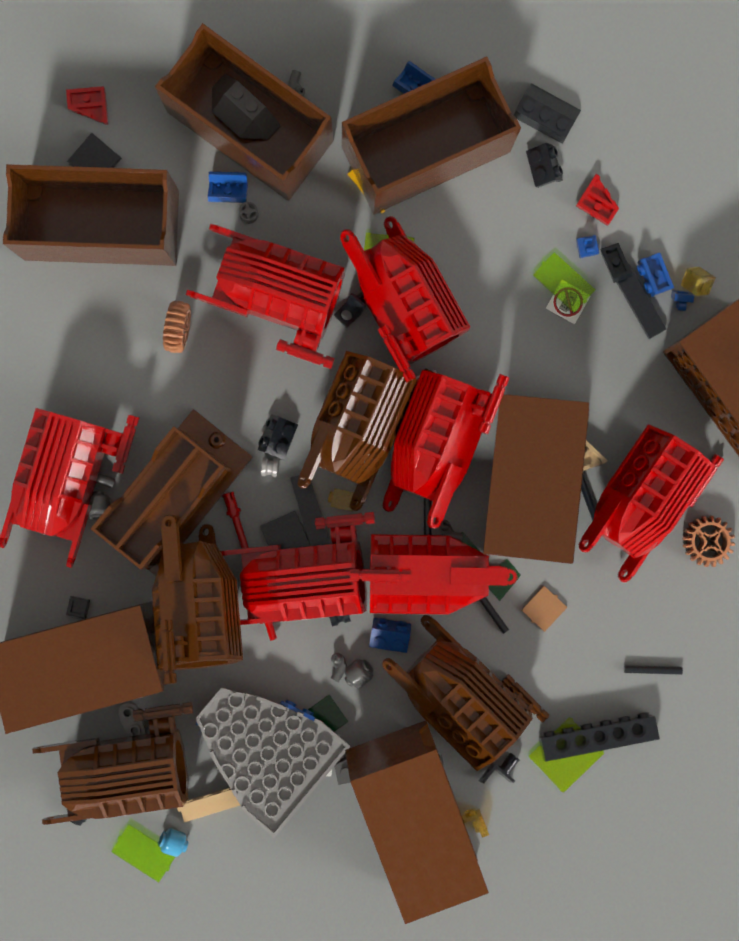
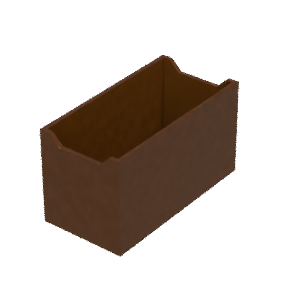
M203 23L196 31L192 43L171 71L155 85L167 113L287 201L292 198L333 143L331 116ZM224 74L241 83L266 106L281 126L268 140L240 139L212 113V87Z
M486 56L343 121L342 149L357 177L371 211L375 215L383 209H388L510 153L521 130V126L517 118L511 113L496 82L491 63Z
M6 164L8 200L7 223L3 234V245L24 261L176 266L179 190L167 170Z
M738 299L728 304L665 349L663 353L739 457Z
M503 394L498 412L483 554L573 564L589 419V402Z
M153 601L0 642V714L5 734L163 692L164 685H167L164 682V674L166 672L163 669H157Z
M422 721L346 749L350 782L404 923L416 921L488 894L489 891L477 862V856L427 721Z

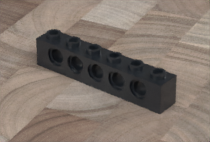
M649 712L637 714V718L630 719V716L619 717L617 722L603 720L600 721V725L592 726V723L580 725L581 729L576 730L573 727L563 728L560 733H555L554 731L543 732V736L539 737L543 760L547 762L659 740L656 718L653 715H649ZM638 723L640 725V731L639 733L634 734L632 732V727L634 724ZM620 727L622 733L619 737L615 738L613 730ZM597 731L603 733V738L600 741H595L594 734ZM577 735H583L584 742L581 745L575 743ZM563 738L565 746L558 749L556 742L558 739Z

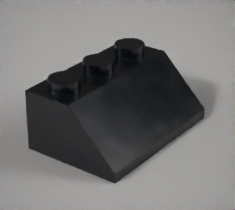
M531 83L516 108L514 116L519 121L563 144L581 110Z

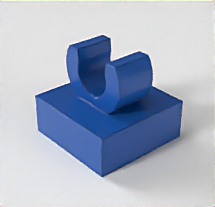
M596 235L576 239L579 258L599 255Z
M672 290L671 298L677 301L676 308L678 310L686 311L687 302H694L695 295L692 292Z

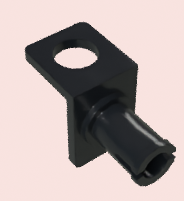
M363 291L357 296L351 293L347 302L334 314L346 328L362 314L366 307ZM345 310L350 311L352 318L345 320L342 318L341 313Z
M509 753V756L501 766L492 763L479 779V782L485 783L494 770H496L510 783H514L515 780L509 773L520 760L514 754Z

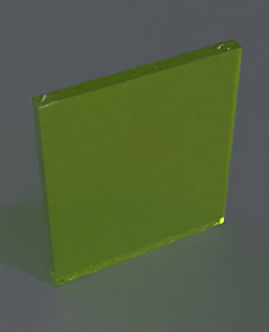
M569 716L554 732L555 734L561 733L563 728L573 727L574 730L581 728ZM577 735L575 743L581 745L584 742L583 735ZM563 738L558 739L556 742V747L561 749L565 746ZM539 745L529 757L564 793L604 752H592L546 762L543 760Z

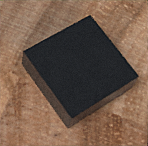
M70 596L66 615L86 619L90 600Z

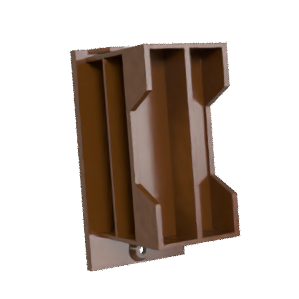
M193 409L178 428L172 427L155 448L149 463L124 494L108 506L91 527V530L140 570L147 569L156 576L163 554L162 519L167 515H174L177 518L180 543L184 544L251 461L253 456ZM216 437L219 438V442H218V443H215V442H214V439H215ZM171 520L168 521V526L170 527L172 524Z

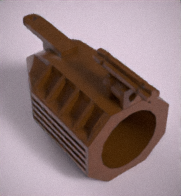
M346 351L312 431L311 449L300 472V477H298V486L303 489L307 488L314 477L317 467H320L357 483L350 507L354 511L360 510L365 503L379 468L383 465L390 452L417 385V379L406 382L403 372H400L399 369L371 357Z
M167 515L162 519L163 554L152 588L157 669H163L166 672L164 674L165 684L177 683L175 670L234 664L243 660L237 580L216 545L214 529L212 525L204 524L199 530V541L186 544L180 543L179 524H177V518L174 515ZM169 520L172 521V524H171L170 527L168 526V521H169ZM206 529L209 530L208 535L204 533Z
M424 615L420 622L436 641L427 651L419 656L407 672L390 658H386L382 662L387 673L407 692L410 701L419 714L476 771L497 760L518 740L532 721V713L536 714L542 723L549 718V714L544 709H541V706L517 682L515 683V680L509 674L501 682L475 655L463 648L430 615Z
M186 702L183 705L179 703L145 708V711H142V709L133 710L134 722L144 721L145 718L149 720V734L102 741L98 737L32 748L33 754L59 751L61 768L58 771L61 802L67 808L68 813L42 819V824L48 825L90 818L103 819L183 807L188 800V771L184 744L179 729L176 728L175 716L182 715V713L184 715L193 714L192 702Z

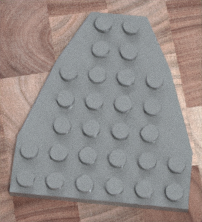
M221 687L198 714L196 721L214 763L226 780L244 813L275 838L345 754V750L350 748V745L319 719L312 721L304 717L303 713H297L269 699Z

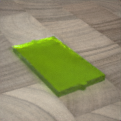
M555 252L545 262L543 261L542 266L533 274L539 282L573 313L583 303L585 304L589 296L596 290Z
M130 824L122 836L118 837V842L111 851L157 882H160L165 872L170 870L169 866L175 858L174 856L162 853L158 842Z

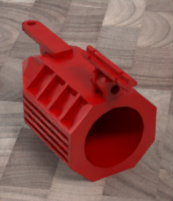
M389 216L383 222L389 238L381 240L371 249L363 250L356 235L350 229L341 231L340 240L357 271L365 302L379 326L378 332L384 338V343L400 372H403L405 381L409 382L416 378L413 370H410V364L427 357L469 331L470 325L433 258L406 236L395 217Z
M210 224V230L232 238V243L226 248L216 276L218 282L212 298L191 290H187L186 295L245 317L251 314L296 330L294 344H288L287 341L279 339L276 350L283 353L286 351L289 355L317 365L323 364V367L331 369L335 358L327 355L324 357V354L318 353L317 350L335 310L345 278V268L269 241L258 240L221 226Z
M422 370L394 442L391 480L382 503V508L385 511L393 512L396 509L402 492L405 490L433 501L428 514L429 517H427V524L433 529L441 525L440 523L444 519L453 493L468 471L482 433L488 435L490 431V424L493 423L509 377L499 374L496 382L497 385H495L493 392L490 393L448 376Z
M36 408L13 482L11 502L0 535V547L4 548L7 545L13 524L49 536L71 540L72 545L66 566L72 568L92 505L89 503L104 453L116 457L115 460L117 462H114L112 471L123 474L125 469L124 462H127L136 432L134 428L138 425L139 417L128 415L126 421L128 425L125 426L123 433Z
M648 424L603 490L595 509L594 520L582 536L578 544L579 549L586 553L592 550L601 536L604 537L611 544L629 555L621 566L617 577L624 583L631 580L650 551L658 546L674 529L688 506L693 507L697 501L696 498L701 495L717 471V467L721 465L724 459L715 454L710 461L699 450L677 436Z
M365 512V515L356 513L328 516L327 519H324V517L315 518L316 530L325 529L327 526L331 528L332 544L281 549L280 544L220 551L222 556L241 554L243 570L240 573L243 606L247 609L248 619H240V625L362 614L367 611L366 581H362V579L350 581V569H359V571L364 569V559L360 542L357 539L356 525H363L364 522L366 524L375 523L374 512Z
M371 534L370 569H362V571L350 569V581H359V579L370 581V613L451 614L488 596L489 585H512L518 579L516 571L514 572L510 568L507 569L505 566H489L488 555L449 535ZM511 573V574L513 575V579L510 580V581H507L508 578H510V577H509V576H510L509 574Z

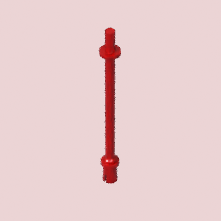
M234 492L223 494L222 497L227 508L226 515L232 518L241 549L249 548L239 518L241 508H238ZM265 623L270 641L277 639L273 623Z

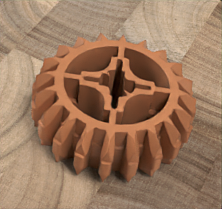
M173 301L168 307L163 331V347L171 353H181L185 349L191 322V307L188 303Z
M712 515L708 519L706 516H702L701 521L698 518L694 519L696 525L689 523L688 525L691 530H684L689 535L688 537H682V540L688 541V544H683V548L689 547L685 554H693L690 560L694 561L697 559L696 564L701 565L703 563L704 567H708L709 564L712 567H716V561L719 564H723L722 557L728 560L729 556L726 553H733V550L729 547L736 545L734 542H730V539L735 538V535H729L732 528H726L728 523H721L720 517H717L714 521V516ZM707 525L716 528L709 534L700 530L702 527ZM721 535L723 539L722 547L718 544V538ZM695 536H697L700 540V544L697 547L698 549H696L695 546ZM706 538H711L710 542L712 545H706L708 542ZM708 549L717 552V554L712 557H705L701 555Z

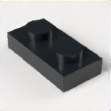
M619 243L600 249L613 283L632 277V272Z

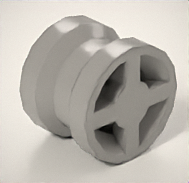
M263 457L261 476L272 475V477H277L279 459L269 460Z

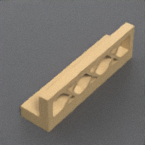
M229 787L189 799L183 807H178L177 810L178 812L181 811L184 822L240 806Z

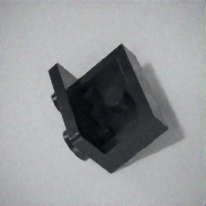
M544 143L526 151L535 187L539 188L555 181H563V170L558 164V151L555 146Z
M271 415L266 421L264 434L259 439L258 450L285 460L298 424L279 416Z

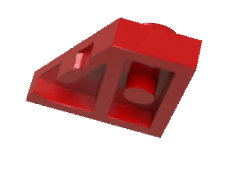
M104 86L66 89L69 111L108 125Z
M598 174L594 176L576 207L607 226L619 210L616 202L612 200L608 189H605L600 181Z

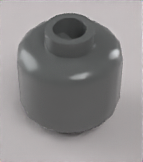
M94 491L89 503L92 505L89 513L91 520L97 521L110 505V497L104 495L102 491Z
M357 659L345 668V681L349 686L361 688L372 679L374 670L368 661Z

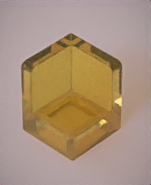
M701 267L687 268L681 286L696 296L708 295L716 277Z

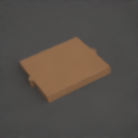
M543 586L523 607L522 611L531 619L532 623L537 624L545 632L566 610L567 606L558 599L556 594L554 595Z

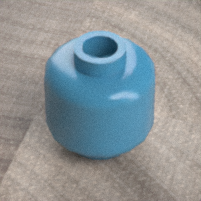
M169 828L166 832L163 831L161 833L158 846L162 853L178 857L182 852H186L189 842L186 841V834L184 832Z

